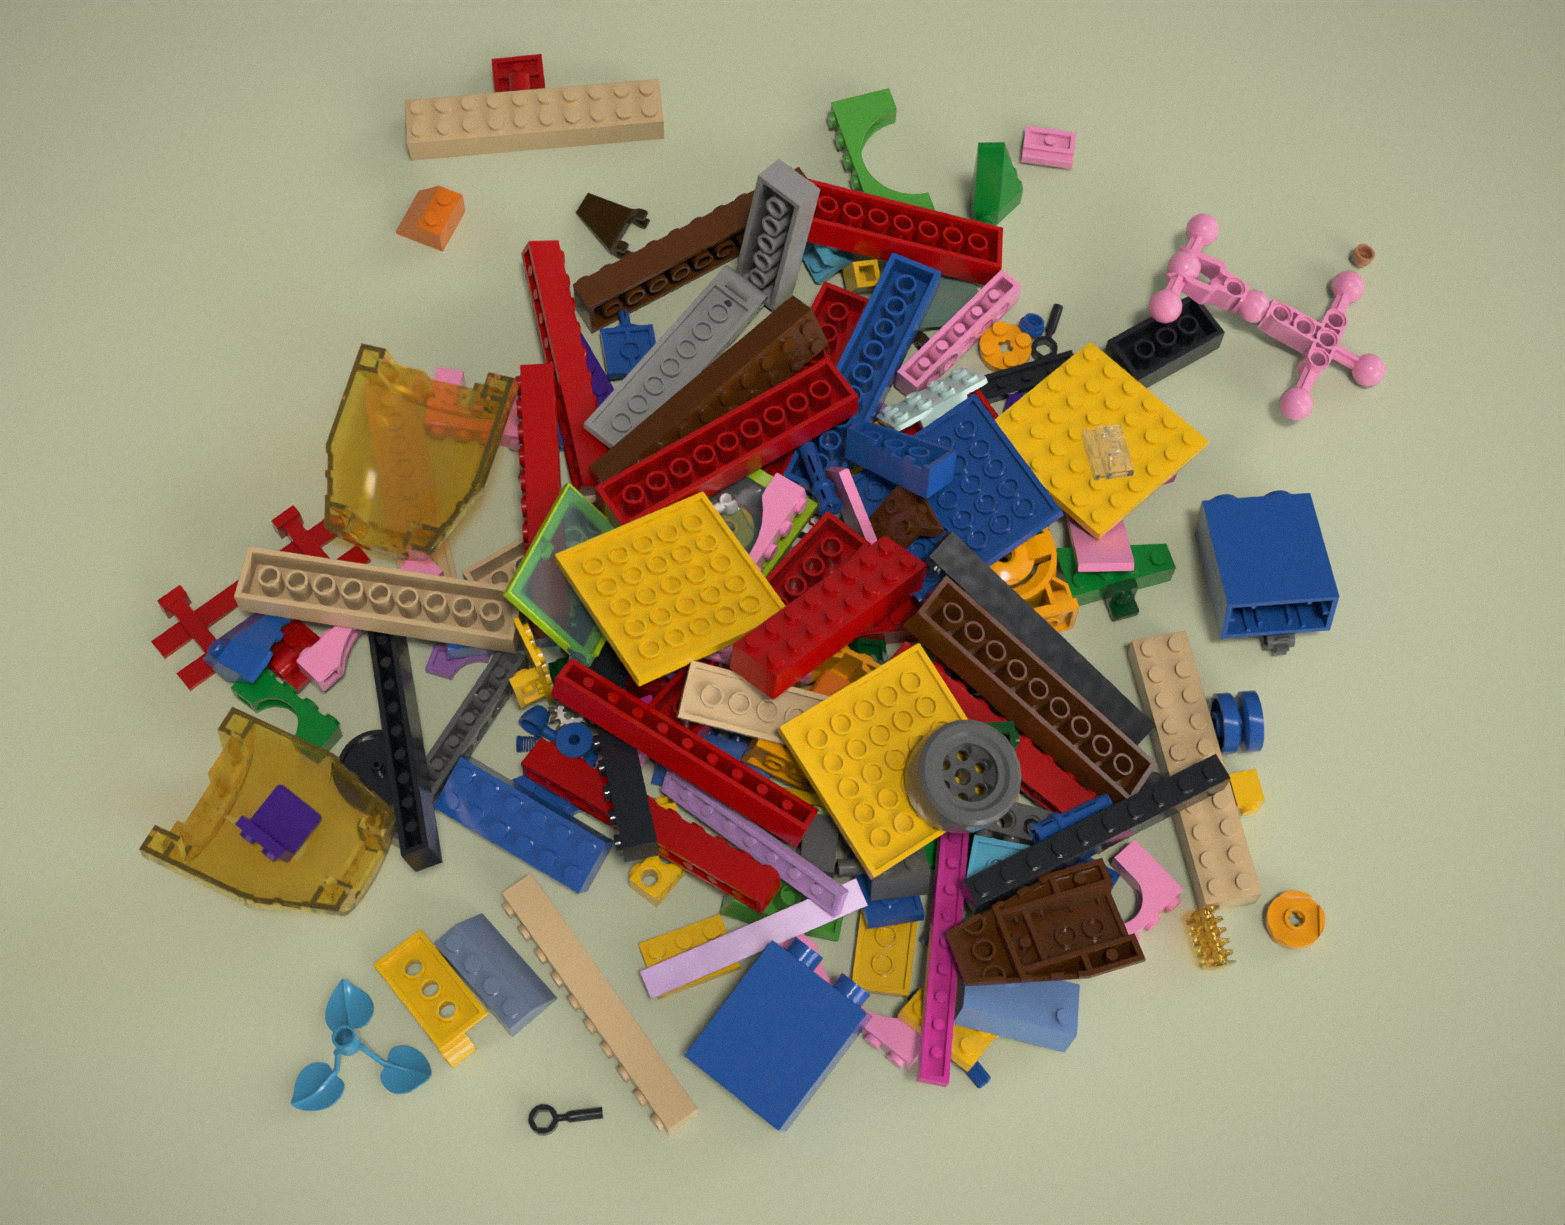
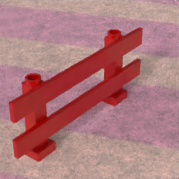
M294 505L271 520L279 537L283 539L288 536L292 541L280 550L283 552L330 559L322 547L345 532L344 527L333 514H330L307 531L303 527L304 522L301 514ZM358 544L336 559L361 564H369L371 562L370 558ZM239 579L195 611L189 606L191 601L181 585H178L157 600L168 619L174 616L178 620V623L151 641L163 658L166 659L191 640H194L204 653L176 673L190 691L217 673L203 661L208 653V647L216 640L208 628L239 607L234 598Z

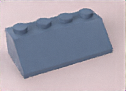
M483 913L456 924L434 943L436 949L456 974L512 1037L557 1000L555 994Z

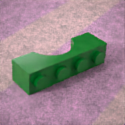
M267 667L263 669L254 683L235 682L231 690L235 697L255 713L273 707H280L293 712L298 718L295 737L299 746L320 761L343 736L339 728L340 723L336 718L328 713L325 716L317 711L319 707L307 697L304 700L296 695L298 692L287 682L283 684L275 679L276 675Z

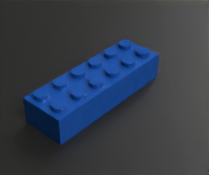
M471 756L459 758L434 804V808L577 893L589 890L614 844V840Z

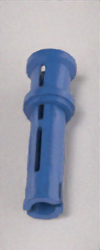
M806 442L799 446L798 451L802 456L812 481L811 493L818 500L819 513L823 516L829 511L836 515L843 509V503L835 494L836 486L834 482L828 479L815 444L813 442Z
M1104 793L1061 814L1053 812L1049 814V818L1041 822L1029 823V835L1033 843L1037 844L1112 806V800L1109 795Z

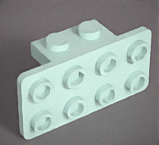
M958 367L952 370L951 375L944 379L930 382L928 387L922 391L908 394L905 400L898 404L884 407L882 412L876 417L878 422L896 431H901L916 422L919 423L922 430L967 399V394L987 384V378L968 367Z

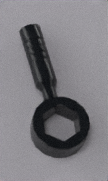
M1060 304L1053 305L1045 329L1046 335L1036 338L1032 343L1031 356L1034 360L1057 354L1058 346L1052 335L1056 332L1063 311V306ZM1046 345L1052 350V353L1042 355L1036 348Z
M540 1104L531 1110L528 1121L534 1133L539 1136H547L552 1134L557 1129L559 1122L562 1121L572 1123L603 1119L602 1107L572 1110L565 1114L557 1115V1111L552 1106ZM539 1112H550L553 1121L548 1128H537L534 1120Z

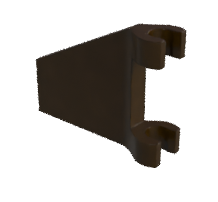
M587 193L576 211V215L607 250L619 259H622L624 255L631 252L627 250L629 244L621 240L631 222L642 229H646L650 222V219L646 218L648 211L644 209L628 208Z

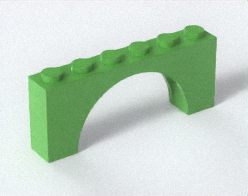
M887 88L831 102V110L827 114L830 128H834L836 131L835 142L837 148L842 149L844 153L842 155L844 167L851 172L850 182L852 189L935 210L929 192L907 194L889 189L873 178L863 162L862 150L869 138L881 128L896 121L897 108L890 89Z

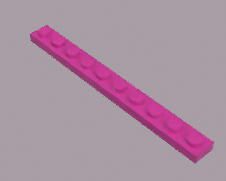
M945 832L937 839L916 1081L946 1087L949 1084L958 977V965L946 937V932L962 923L964 896L960 890L966 877L969 833Z

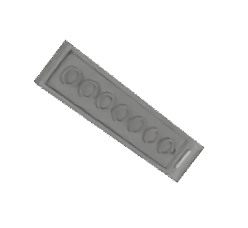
M725 265L586 420L583 428L606 446L612 448L719 358L764 306L769 296L730 266Z

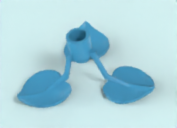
M342 979L334 989L325 1012L326 1024L333 1032L332 1042L337 1048L333 1052L335 1055L334 1070L332 1071L330 1066L323 1062L307 1065L296 1079L291 1105L303 1111H320L336 1104L345 1089L344 1082L336 1076L340 1071L341 1055L352 1056L359 1050L363 1051L380 1065L385 1066L380 1075L381 1082L388 1091L394 1094L412 1092L427 1082L432 1076L431 1067L424 1055L413 1047L406 1045L396 1046L390 1050L388 1061H385L361 1043L359 1036L353 1028H362L369 1023L374 1013L373 1001L366 992L354 986L347 979Z

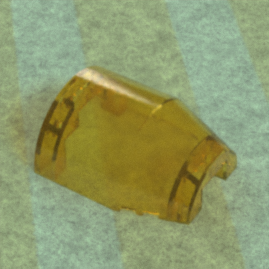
M361 343L326 442L328 470H325L327 495H325L324 528L351 544L382 555L418 562L429 560L485 490L518 391V383L515 378L488 372L485 384L474 383L473 388L430 379L423 370L399 365L387 349Z
M232 707L217 729L222 752L208 772L210 780L208 788L185 823L177 820L170 832L154 825L139 848L141 855L151 862L251 909L333 916L348 915L362 901L385 861L396 829L394 810L373 790L370 791L354 772L351 773L334 753ZM278 785L287 787L322 816L320 824L289 863L279 859L275 862L270 860L261 852L264 847L258 842L252 845L239 835L242 830L235 825L242 815L251 819Z

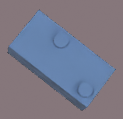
M959 970L954 1025L1066 1052L1077 1036L1080 985L1057 980L965 986Z

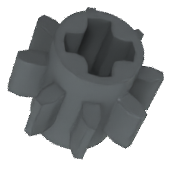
M1295 633L1263 635V647L1265 650L1272 651L1273 656L1286 655L1287 651H1290L1289 647H1294Z

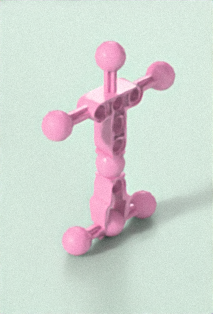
M1205 213L1196 214L1188 221L1186 235L1189 241L1186 247L1180 246L1178 253L1169 259L1168 273L1164 276L1169 282L1165 290L1156 292L1150 298L1148 310L1152 318L1164 324L1176 320L1182 311V302L1179 297L1182 292L1198 304L1208 302L1223 310H1230L1232 314L1237 310L1239 316L1244 321L1250 323L1258 322L1257 328L1261 327L1267 335L1302 353L1297 367L1300 377L1296 386L1284 391L1279 400L1281 413L1287 419L1293 421L1302 420L1311 413L1313 399L1310 391L1315 380L1328 367L1332 359L1352 369L1353 378L1359 385L1370 387L1382 381L1385 376L1386 367L1377 355L1368 353L1358 356L1338 345L1348 322L1345 315L1349 303L1359 300L1364 293L1365 283L1357 272L1348 270L1335 276L1331 286V291L1335 298L1330 309L1318 322L1285 303L1276 302L1274 298L1269 302L1268 297L1262 291L1249 290V284L1245 285L1240 278L1226 270L1224 262L1202 253V248L1212 244L1219 234V225L1211 215ZM1200 273L1210 279L1208 284L1197 280Z

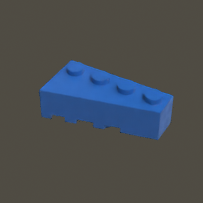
M862 419L847 428L844 458L925 499L938 492L954 479L957 450Z

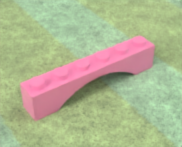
M778 473L775 474L762 494V525L758 539L749 554L762 573V566L766 560L770 561L778 550L777 543L781 537H786L793 526L792 520L797 513L800 515L804 511L808 503L805 488Z
M421 550L415 555L407 557L402 567L399 568L400 570L444 576L443 570ZM334 626L322 633L318 642L312 647L305 648L300 653L299 658L296 660L300 671L324 693L344 675L350 650L363 630L342 626Z
M804 934L797 936L799 940L819 954L816 943ZM793 938L780 943V945L786 949ZM820 962L814 972L833 985V982L826 974L822 962ZM865 1010L872 1018L861 1032L865 1035L864 1040L874 1049L878 1050L880 1047L889 1054L887 1056L888 1060L896 1067L901 1068L903 1066L909 1070L919 1057L920 1034L900 1018L877 1015Z

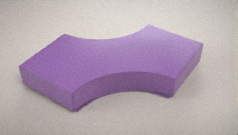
M436 644L433 647L425 671L428 674L453 680L456 673L469 664H488L491 654L446 659V645Z

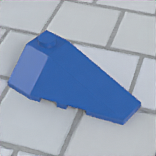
M254 613L219 639L213 641L208 647V653L203 661L226 681L254 683L273 655L270 651L272 644L279 642L283 636V633L280 631L282 625L288 623L291 618Z

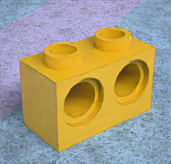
M660 855L648 857L642 864L640 862L636 863L629 873L630 888L656 908L687 872L674 863L665 864L661 862L662 856ZM647 876L657 878V882L652 886L644 885L642 880Z

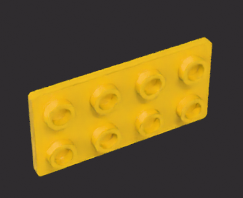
M516 617L513 621L531 669H522L509 679L515 698L520 708L544 697L548 704L552 705L554 702L551 700L552 696L550 695L553 689V682L549 675L545 658L534 641V636L528 623L522 625L519 617Z

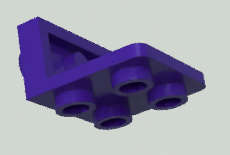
M278 785L251 819L242 815L235 825L242 830L239 835L252 845L258 842L264 848L261 852L270 860L275 862L279 859L289 863L320 824L322 816L287 787Z

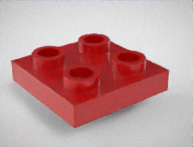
M542 54L491 59L495 93L545 88Z
M294 619L281 631L283 633L281 640L272 644L270 651L273 655L266 667L283 682L289 683L299 693L311 681L300 671L296 660L305 648L312 647L319 641L320 637L302 621Z

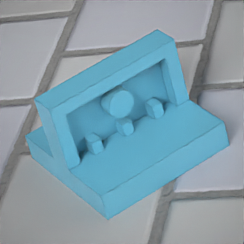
M806 242L803 260L818 284L822 285L824 281H827L840 269L843 270L852 262H857L851 252Z
M974 835L966 879L1031 846Z

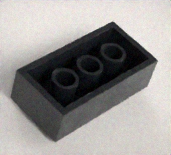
M1187 296L1181 300L1182 311L1176 320L1164 324L1149 317L1109 339L1104 353L1134 377L1137 382L1148 388L1220 347L1225 332L1204 304H1198Z

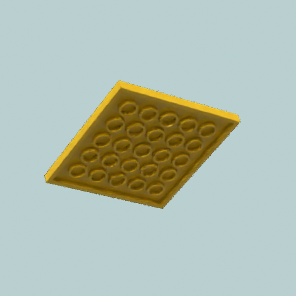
M1091 341L995 419L996 423L1057 505L1098 541L1201 453L1209 443L1203 435L1140 382H1137L1134 377Z
M703 491L554 554L555 563L638 687L690 664L692 660L697 661L734 644L785 607L783 601Z
M920 643L777 729L871 880L945 833V831L929 825L917 814L911 805L905 786L906 764L914 747L930 731L940 725L956 720H968ZM959 751L957 753L958 759L965 761L966 754L963 751ZM944 760L942 770H947L948 763ZM977 763L975 765L976 771L980 774L984 773V766ZM959 776L955 777L957 783L961 782ZM976 785V793L983 795L984 788L981 785ZM957 795L958 798L966 801L964 795Z

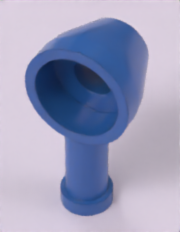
M535 705L519 718L520 726L527 733L538 737L544 736L548 740L556 742L558 732L547 726L550 713L543 706Z

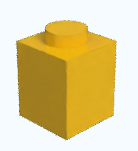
M877 259L852 262L843 268L846 290L853 293L874 290L880 279Z
M1256 769L1230 773L1231 779L1229 782L1238 813H1242L1243 816L1257 813L1265 802Z

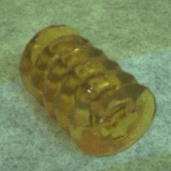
M1219 905L1198 909L1192 912L1186 919V924L1192 926L1189 931L1190 936L1196 938L1192 944L1195 948H1199L1196 956L1198 959L1203 960L1199 966L1202 970L1206 971L1219 970L1236 963L1235 960L1227 959L1228 956L1234 953V950L1224 949V946L1231 942L1230 938L1220 937L1221 934L1227 931V928L1217 927V924L1224 920L1223 916H1214L1213 914L1220 909Z

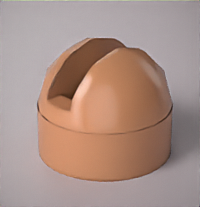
M1359 244L1352 253L1353 263L1359 267L1367 266L1375 257L1374 250L1367 244Z

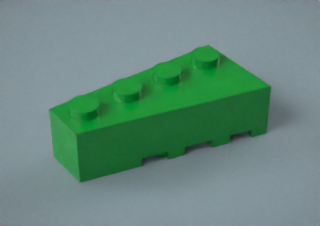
M1167 544L1130 545L1134 559V570L1078 572L1073 547L1056 548V577L1068 583L1072 597L1077 598L1079 606L1105 599L1109 584L1134 577L1138 584V590L1171 581L1176 567Z

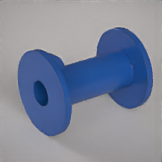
M574 722L566 724L559 730L556 736V745L560 753L569 758L582 757L588 765L594 767L598 761V753L595 751L593 735L590 729L582 723Z

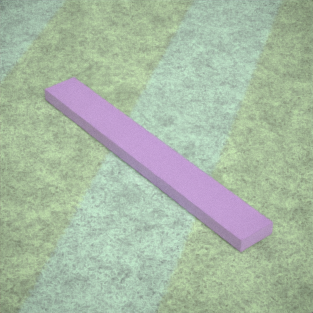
M667 768L660 790L662 793L738 848L748 852L762 865L769 864L774 867L781 879L834 917L841 913L849 890L750 819Z
M855 878L842 884L849 892L841 913L835 917L812 900L807 899L640 971L650 998L658 997L760 953L766 949L772 940L778 944L783 943L795 936L797 937L868 906L857 879Z

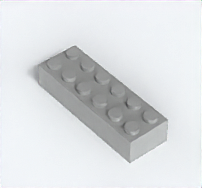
M780 159L758 175L736 272L769 296L765 305L772 311L793 295L820 189L814 183L807 180Z

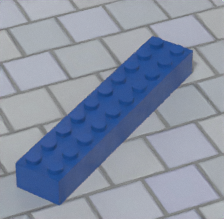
M892 252L836 367L858 395V413L808 441L815 444L824 470L831 466L847 468L851 472L854 462L844 458L847 428L861 419L872 423L875 422L876 416L896 378L897 371L901 368L940 287L941 271ZM797 447L783 476L805 488L806 494L813 497L811 493L813 484L802 456L798 451L799 447Z

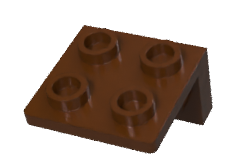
M896 486L869 517L877 540L886 535L906 550L919 536L939 537L945 530L927 500L901 486Z

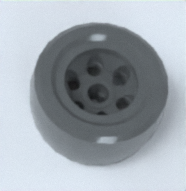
M956 720L936 727L918 742L906 764L905 786L911 805L917 814L929 825L945 832L972 833L991 826L1009 811L1020 791L1021 769L1015 749L997 729L980 721ZM959 751H963L966 754L965 761L958 759L957 753ZM944 760L948 763L947 770H942ZM977 763L984 766V773L980 774L976 771L975 765ZM959 776L961 779V782L957 783V781L955 780V777ZM976 785H981L984 788L983 795L976 793ZM957 795H964L966 801L958 798Z

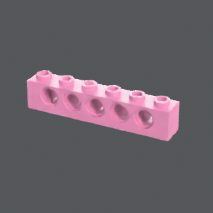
M1001 269L897 371L895 387L907 396L912 392L922 391L928 387L930 382L939 379L981 338L982 334L989 327H992L995 322L1018 302L1021 284Z

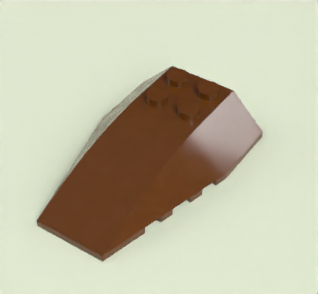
M1103 858L1048 873L1039 878L1038 882L1030 887L1025 886L1016 891V895L1004 902L1002 900L992 905L990 910L983 914L978 913L947 931L946 937L965 986L1088 979L1145 962L1146 958L1135 933L1128 934L1112 897L1113 882Z

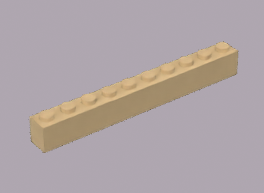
M530 873L503 891L502 896L505 902L501 905L510 919L515 916L521 924L517 927L526 941L530 939L537 947L533 951L543 965L548 963L553 971L550 973V976L559 988L562 986L566 988L569 993L566 998L575 1011L580 1009L586 1018L583 1020V1023L592 1035L595 1033L599 1035L603 1041L599 1045L608 1059L614 1057L620 1066L616 1070L625 1083L629 1080L636 1088L633 1094L642 1107L648 1105L653 1115L650 1118L659 1131L665 1129L667 1134L670 1135L697 1116L698 1108Z

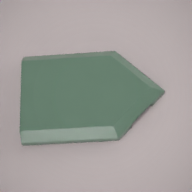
M941 275L940 287L918 331H925L926 328L940 327L941 329L979 292L977 287L968 281Z

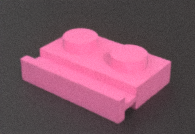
M1026 126L1021 162L1071 169L1077 133Z

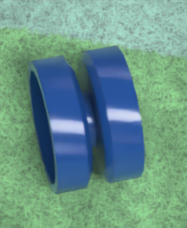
M1238 691L1235 699L1228 692L1213 694L1210 704V716L1221 754H1235L1239 746L1246 753L1261 751L1264 743V718L1261 702L1256 691Z

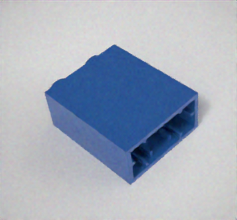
M1276 490L1259 497L1237 498L1234 495L1222 494L1211 500L1202 501L1195 537L1220 639L1329 631L1340 596L1311 494H1290L1284 490Z
M796 936L786 949L773 940L769 943L684 1055L775 1129L784 1132L789 1129L872 1018L869 1013L861 1008L870 994L843 973L831 985L814 972L823 957Z

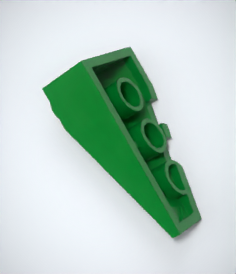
M978 142L969 198L970 219L997 226L1021 203L1023 184L1018 179L1017 170L1013 167L1012 158L1005 142Z

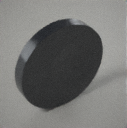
M382 730L367 731L353 738L344 747L337 762V779L344 795L358 807L372 811L388 810L393 807Z

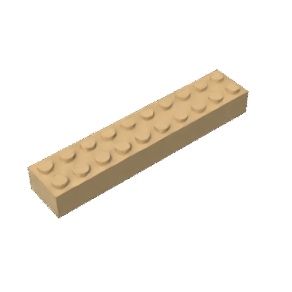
M659 79L404 100L407 145L411 160L664 139Z
M248 546L234 595L240 611L515 654L519 643V635L513 619L519 617L523 625L525 616L503 596L507 586ZM522 589L521 594L526 598L525 589Z
M1186 630L1132 640L1127 654L1144 715L1156 725L1149 733L1161 776L1166 779L1214 754L1218 756L1225 768ZM1228 782L1224 790L1172 815L1200 914L1255 904L1262 894L1231 785Z

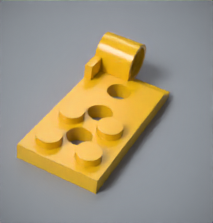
M421 929L373 964L451 1068H454L476 1051L475 1046L465 1032L489 1014ZM415 963L422 965V969L418 974H407L410 965ZM435 984L439 986L438 992L430 997L424 995V989L428 985ZM445 1006H454L455 1012L451 1017L443 1018L440 1016V1012Z

